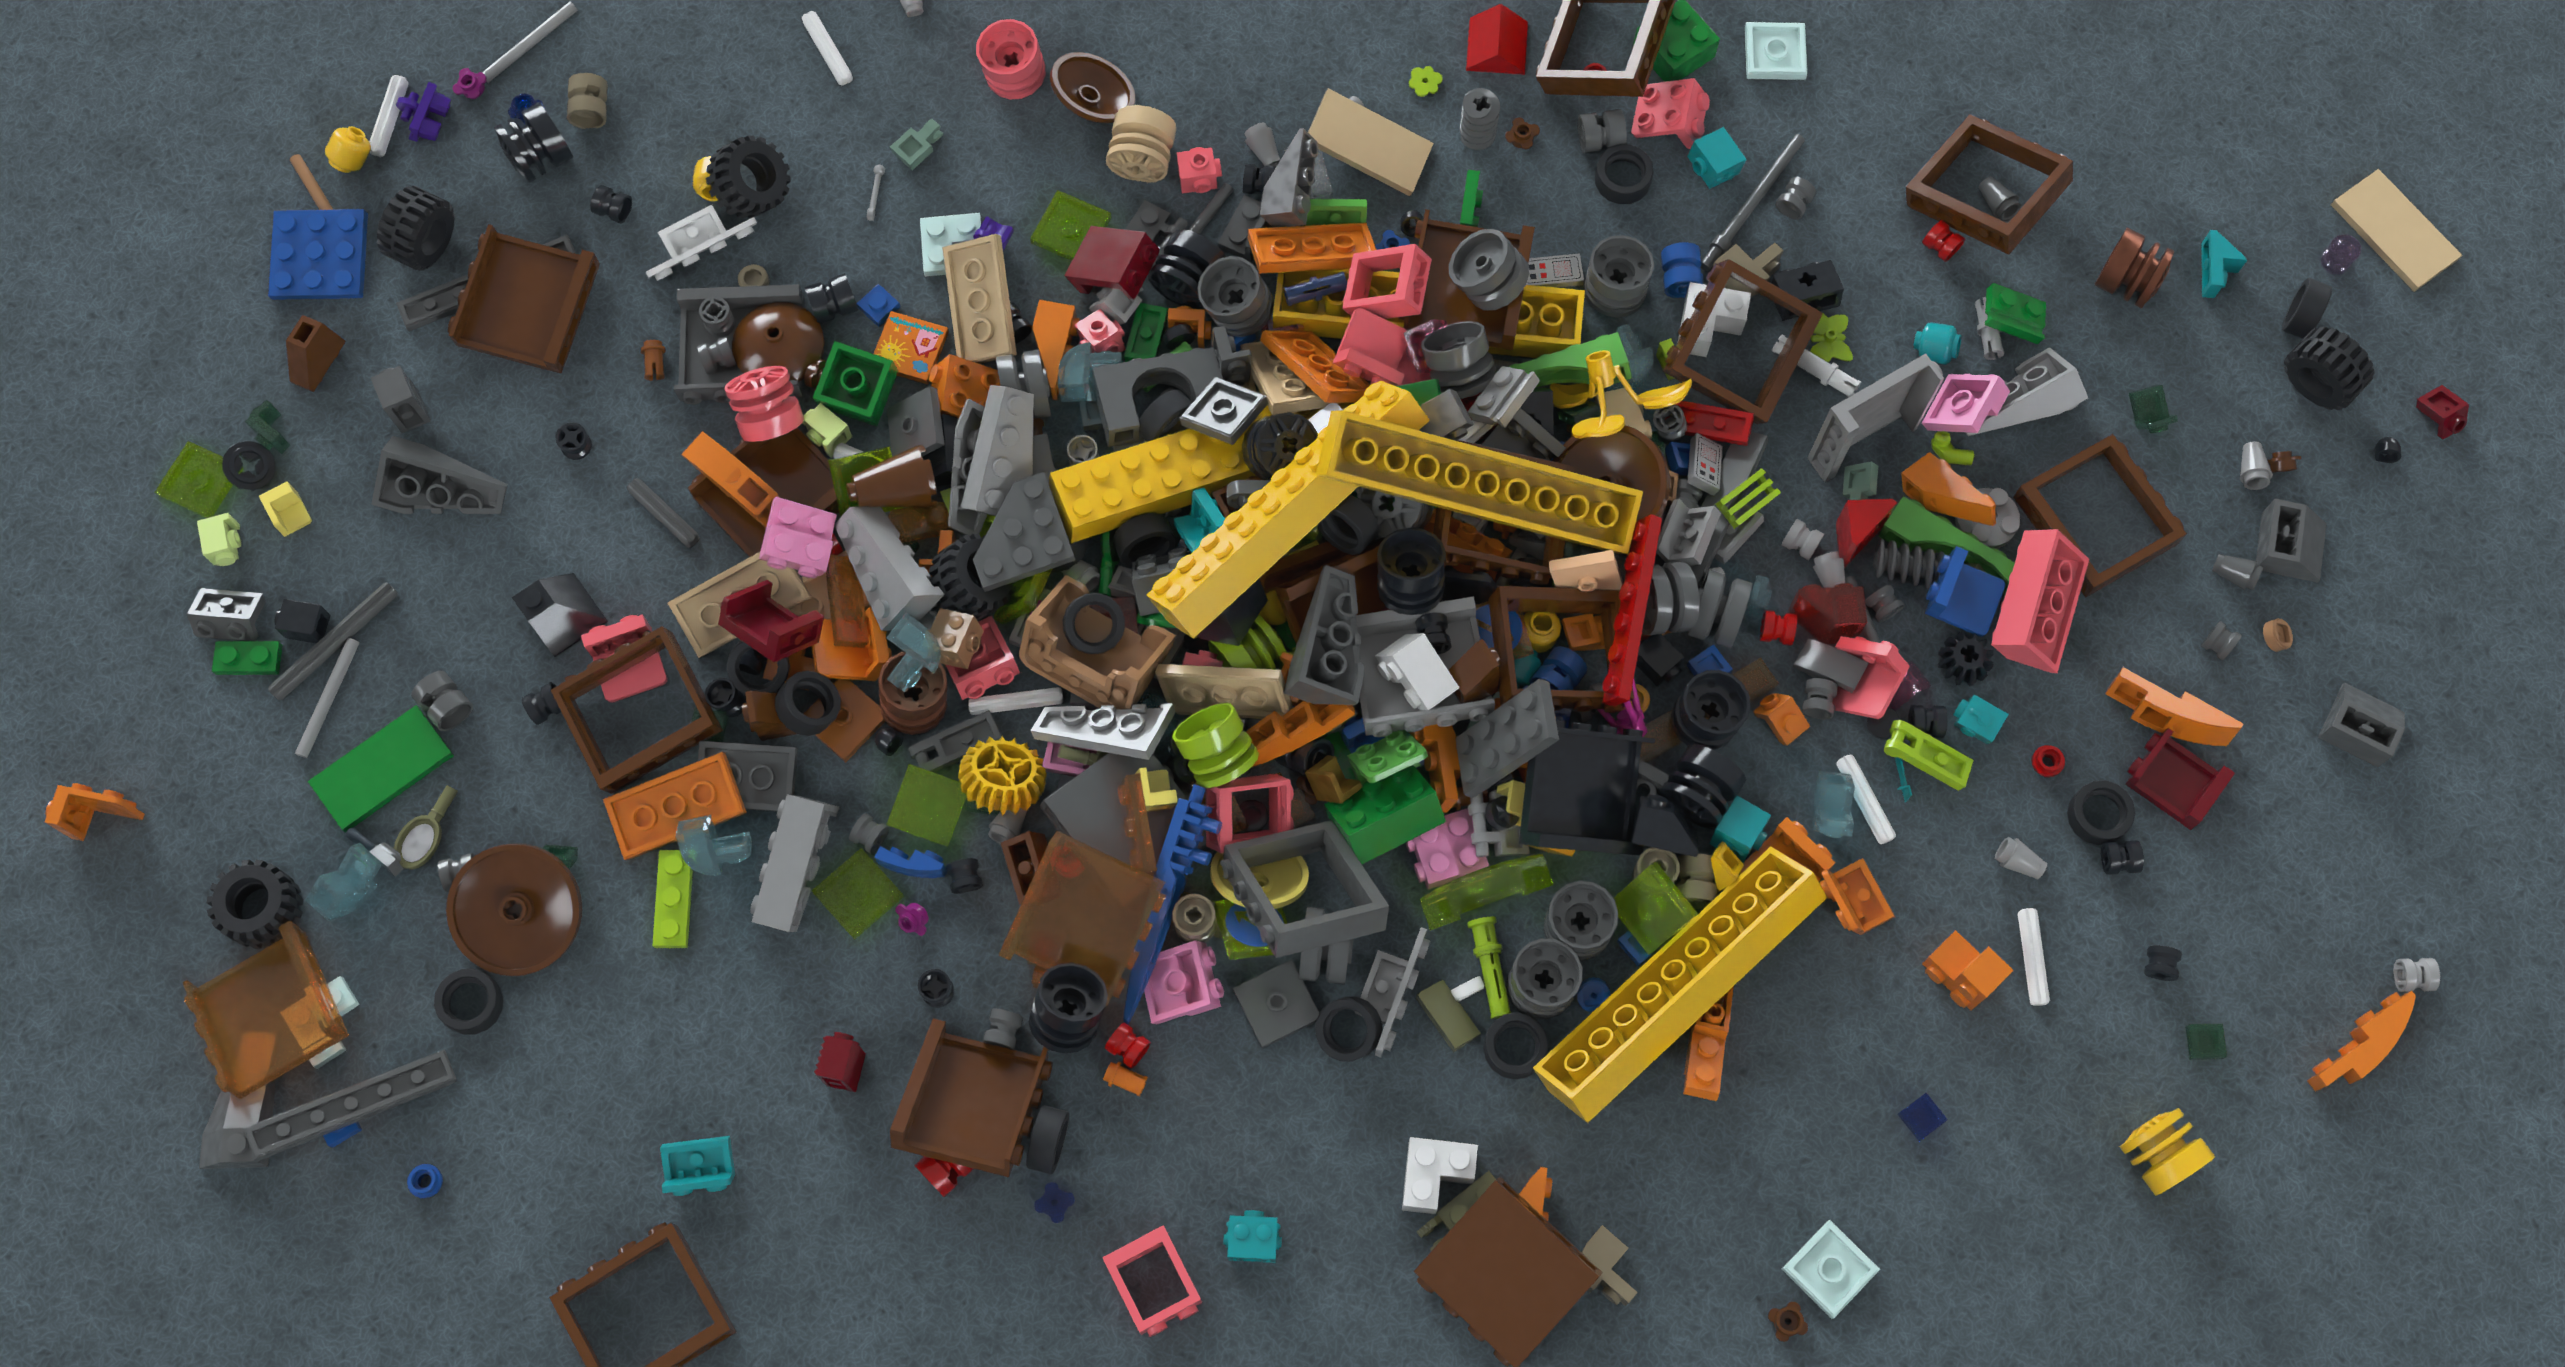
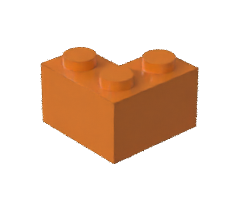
M1956 930L1922 963L1927 968L1925 972L1928 977L1935 983H1942L1951 991L1950 997L1962 1008L1967 1007L1970 1011L1985 1000L2014 971L1989 946L1980 954Z

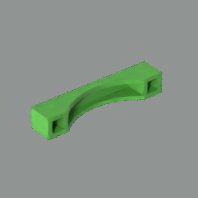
M1618 332L1602 335L1595 340L1580 345H1571L1564 350L1552 354H1543L1534 360L1509 366L1525 370L1527 374L1535 372L1540 380L1536 387L1567 382L1589 384L1586 357L1591 353L1606 350L1611 353L1613 366H1620L1621 373L1625 379L1632 378L1629 361ZM1617 376L1614 378V384L1620 382Z
M1902 497L1878 535L1887 542L1895 541L1897 548L1906 543L1909 546L1910 552L1915 546L1921 547L1922 551H1926L1928 548L1933 549L1935 553L1943 551L1948 556L1956 546L1967 550L1968 553L1964 562L1979 563L1986 573L2002 579L2005 582L2003 596L2005 597L2009 576L2013 571L2015 562L2008 559L2002 551L1995 548L1991 549L1981 543L1974 534L1963 532L1954 527L1947 518L1936 516L1927 511L1920 502Z

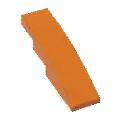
M1302 701L1283 716L1273 711L1246 731L1252 739L1251 743L1254 744L1259 752L1258 760L1252 767L1294 751L1328 733L1356 714L1353 705L1312 704Z

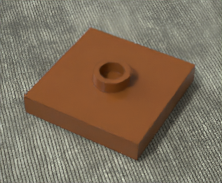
M837 679L833 684L841 698V709L829 727L814 736L846 763L886 721L881 714L880 706L849 679ZM818 699L804 715L816 719L822 717L824 707L821 700Z

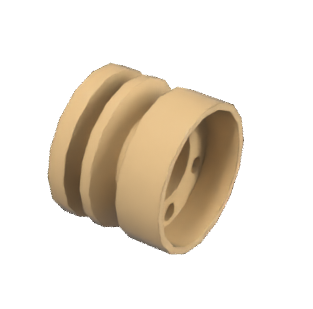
M1132 105L1119 109L1115 114L1112 128L1113 138L1109 142L1106 165L1112 172L1129 180L1157 182L1164 179L1169 168L1170 150L1173 147L1177 130L1176 123L1163 111L1148 106Z

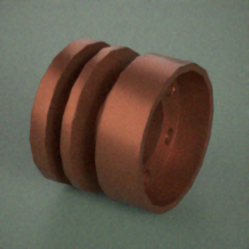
M2127 227L2094 285L2113 294L2121 284L2127 286L2123 300L2128 302L2136 290L2140 292V295L2135 302V306L2142 309L2145 303L2155 296L2166 278L2175 251L2167 248L2161 258L2158 259L2155 255L2161 244L2156 242L2146 253L2141 250L2145 236Z
M916 650L900 652L889 658L882 667L878 679L879 701L883 718L889 726L898 732L911 735L926 733L935 728L944 718L947 708V678L945 669L939 660L930 654Z

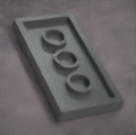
M1538 679L1455 738L1465 796L1476 797L1559 740L1550 683L1548 681Z

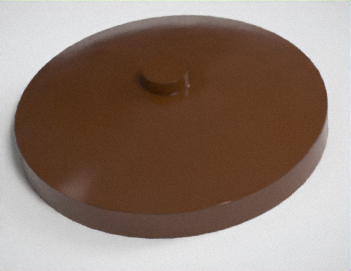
M1624 425L1619 432L1604 437L1579 439L1572 436L1563 444L1566 447L1563 453L1558 458H1553L1552 462L1574 466V473L1643 491L1636 521L1650 514L1661 517L1666 508L1670 493V473L1666 459L1658 446L1635 428Z
M510 843L480 852L460 869L448 893L446 916L454 942L471 962L495 974L520 976L548 967L561 958L569 949L580 928L582 899L574 876L559 858L537 846Z

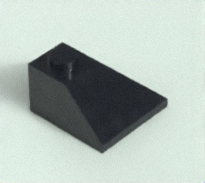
M574 573L538 579L512 597L554 657L582 639L581 635L589 633L592 628L608 622Z
M1649 795V798L1641 796L1633 817L1632 843L1697 857V830L1673 803L1668 802V799L1659 795Z

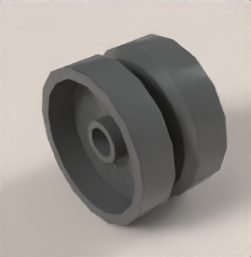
M1482 229L1469 235L1455 249L1449 262V276L1476 307L1483 310H1497L1512 302L1524 289L1529 277V264L1502 232L1495 229Z
M1039 349L1023 352L1021 358L1024 372H1018L1016 358L1012 354L997 356L996 362L1000 386L1034 394L1033 416L1036 419L1051 416L1048 397L1051 396L1046 368L1042 367Z
M1686 562L1664 563L1662 567L1654 564L1642 629L1643 635L1664 634L1667 630L1670 632L1691 631L1696 626L1700 607L1699 589L1696 577Z
M1708 570L1703 587L1699 588V617L1696 626L1691 631H1688V635L1704 640L1708 637L1713 623H1716L1715 644L1731 649L1740 628L1753 583L1736 578L1732 581L1727 595H1723L1726 584L1725 574Z
M1307 906L1305 919L1324 915L1326 912L1324 908ZM1354 938L1302 951L1299 979L1316 981L1320 975L1321 961H1326V979L1328 983L1345 985L1347 966L1351 964Z

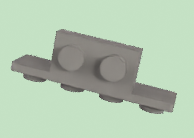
M1420 928L1409 961L1378 950L1360 998L1368 1001L1378 1011L1382 1024L1385 1025L1375 1051V1056L1380 1058L1384 1049L1391 1051L1397 1032L1391 1031L1395 1019L1402 1020L1408 1004V1001L1403 1000L1407 988L1413 990L1419 971L1415 970L1414 967L1418 957L1424 959L1430 940L1425 939L1427 933L1425 928Z

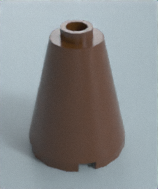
M923 445L914 446L852 475L851 482L846 483L850 502L856 501L858 507L936 506L937 501L931 499V495L937 494L932 466L929 459L923 460L921 456L922 452H926Z

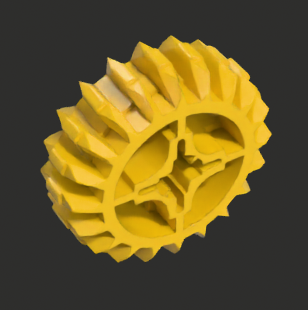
M1002 735L999 741H995L990 736L986 743L978 740L975 747L968 748L966 755H963V759L960 761L958 779L961 783V792L966 793L968 802L976 801L977 809L984 806L987 807L989 814L993 810L1000 811L1002 816L1008 810L1015 815L1020 808L1027 811L1031 804L1037 803L1045 789L1047 773L1046 768L1042 767L1043 759L1038 758L1037 750H1029L1027 742L1021 745L1017 744L1016 738L1012 741H1005Z

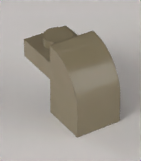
M1773 243L1752 260L1735 244L1714 261L1713 267L1715 263L1718 264L1730 259L1769 281L1770 276L1781 266L1779 261L1783 250L1776 243ZM1729 277L1724 287L1726 289L1751 293L1750 296L1759 294L1732 277Z
M1603 1225L1581 1251L1603 1272L1587 1291L1591 1293L1600 1283L1604 1287L1601 1292L1608 1300L1615 1305L1621 1302L1626 1306L1638 1292L1617 1275L1612 1268L1628 1250V1247Z

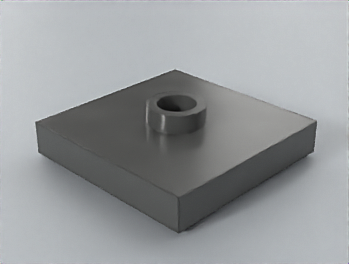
M1215 377L1180 417L1181 425L1233 445L1267 406V396Z
M929 386L887 409L892 457L917 445H923L926 449V452H922L921 456L945 445L937 388Z
M1292 959L1233 988V992L1262 1049L1316 1023L1319 1016V1011L1303 980L1299 979V972Z

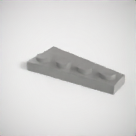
M1173 703L1161 704L1160 708H1147L1146 704H1133L1132 709H1115L1114 705H1101V708L1096 710H1086L1085 706L1044 707L1031 732L1036 740L1149 760L1172 720L1175 709Z

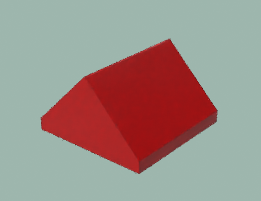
M1503 4L1496 5L1470 17L1466 71L1525 75L1528 21Z
M1894 499L1847 500L1836 521L1839 556L1844 559V568L1884 527L1897 504Z

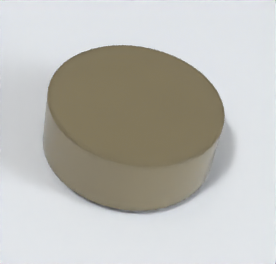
M748 265L738 274L740 287L768 286L770 282L766 270L759 265Z

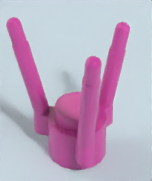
M1633 679L1634 699L1632 704L1631 701L1624 703L1625 709L1618 713V720L1615 721L1610 713L1604 712V709L1597 710L1610 727L1618 728L1617 734L1621 733L1623 735V728L1642 730L1643 737L1647 733V728L1643 721L1645 716L1640 707L1635 679Z

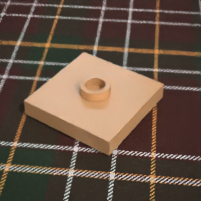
M1612 550L1549 561L1550 573L1556 588H1572L1583 592H1590L1595 589L1620 590L1623 585L1621 573Z

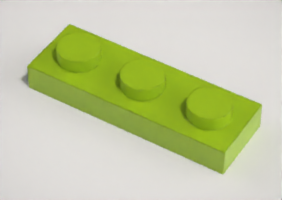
M659 850L652 944L654 948H688L694 852L692 850Z

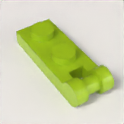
M1894 720L1890 728L1892 735L1884 746V752L1887 755L1903 759L1957 791L1966 787L1974 760L1905 721ZM1904 739L1910 741V746L1903 743Z

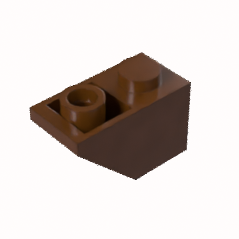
M302 315L286 339L290 382L314 392L346 341L323 323Z
M1483 639L1476 642L1448 670L1460 687L1454 692L1460 704L1481 701L1498 692L1499 678H1501L1499 666L1502 664L1501 659L1495 648H1488Z
M745 692L747 703L742 704L743 717L746 723L749 722L751 732H756L761 741L796 735L795 732L786 728L777 715L775 709L777 693Z

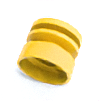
M2180 1108L2153 1117L2135 1129L2125 1143L2119 1146L2124 1154L2136 1147H2139L2142 1151L2130 1160L2133 1166L2147 1160L2152 1166L2142 1175V1178L2155 1196L2183 1181L2215 1158L2202 1138L2188 1143L2183 1140L2182 1137L2193 1127L2190 1122L2178 1129H2175L2172 1125L2184 1116Z

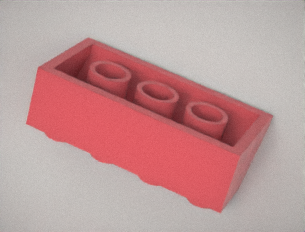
M2058 529L2024 531L2021 543L2017 549L2013 571L2009 576L2008 588L2004 601L2001 604L2000 616L1996 629L1993 632L1991 643L2007 659L2050 673H2058L2089 563V558Z

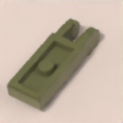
M1490 1171L1486 1172L1436 1212V1216L1417 1231L1418 1235L1421 1238L1428 1236L1440 1223H1443L1450 1231L1496 1180ZM1443 1238L1438 1239L1430 1250L1432 1251Z

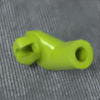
M1937 431L1934 434V438L1931 440V447L1940 459H1944L1950 464L1972 465L1974 458L1973 450L1955 449L1950 442L1951 438L1948 432Z

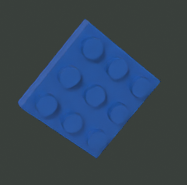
M364 209L274 211L268 296L272 300L363 298L368 213Z

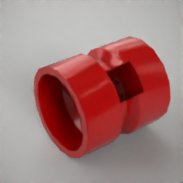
M923 1156L914 1165L944 1198L958 1185L957 1178L959 1176L966 1177L974 1169Z

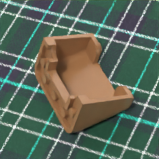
M1065 575L1026 619L1019 657L1030 670L1098 708H1101V705H1114L1115 709H1132V705L1137 704L1153 679L1157 665L1163 663L1173 647L1176 635L1163 627L1155 625L1147 627L1142 636L1125 627L1121 640L1109 651L1101 654H1087L1077 650L1068 642L1063 632L1062 619L1066 608L1074 599L1090 593L1083 583ZM1089 605L1082 608L1077 613L1075 619V629L1078 635L1084 641L1090 643L1106 639L1113 627L1112 619L1090 608Z

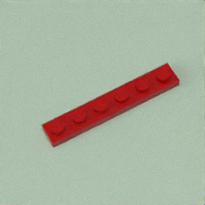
M1653 514L1636 521L1630 553L1626 557L1624 564L1626 570L1625 581L1619 592L1621 603L1619 613L1613 625L1615 630L1614 641L1608 652L1609 669L1602 685L1604 692L1602 703L1613 707L1630 701L1662 518Z

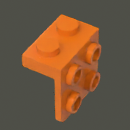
M949 354L938 364H935L929 375V381L932 382L931 387L938 389L941 415L947 414L957 418L960 417L967 399H971L985 407L990 385L1000 386L998 370Z
M869 606L858 622L824 619L819 643L811 646L815 672L827 678L876 681L879 678L881 669L889 658L892 657V652L887 645V631H881L871 606Z
M73 783L71 787L58 785L53 800L48 803L45 812V823L69 838L80 841L85 839L94 811L143 820L145 815L136 808L137 804L135 802L123 799L124 795L119 792L105 789L103 794L92 792L93 789L91 787L78 783Z
M1786 817L1777 826L1774 833L1763 843L1759 851L1756 850L1743 863L1744 867L1740 874L1770 846L1814 872L1818 882L1823 878L1821 872L1826 869L1830 871L1836 862L1831 859L1832 854L1825 846L1820 843L1816 845L1807 836L1808 832L1803 825L1797 821L1792 822Z
M1863 858L1835 873L1828 869L1821 872L1824 880L1820 881V885L1828 899L1837 902L1840 909L1835 912L1844 929L1847 928L1848 931L1852 930L1862 935L1895 918L1892 909Z

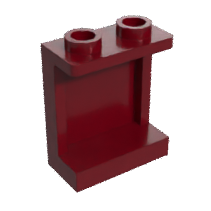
M1090 226L1064 276L1083 294H1089L1093 286L1119 289L1128 299H1135L1160 249L1146 232Z
M765 580L724 597L720 607L721 612L718 625L775 663L819 643L824 615L814 610L798 617L771 598L773 583Z
M2167 728L2161 735L2155 732L2146 743L2144 748L2148 750V753L2143 759L2138 756L2128 768L2127 773L2131 776L2125 785L2189 830H2192L2203 820L2235 772L2225 765L2217 771L2171 739L2170 736L2174 731Z

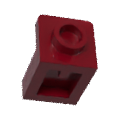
M2440 385L2417 399L2416 408L2439 424L2437 436L2442 440L2452 434L2459 433L2467 425L2469 404L2445 386Z

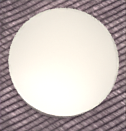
M1478 976L1452 989L1451 993L1455 1001L1459 1002L1483 990L1485 985L1481 977Z

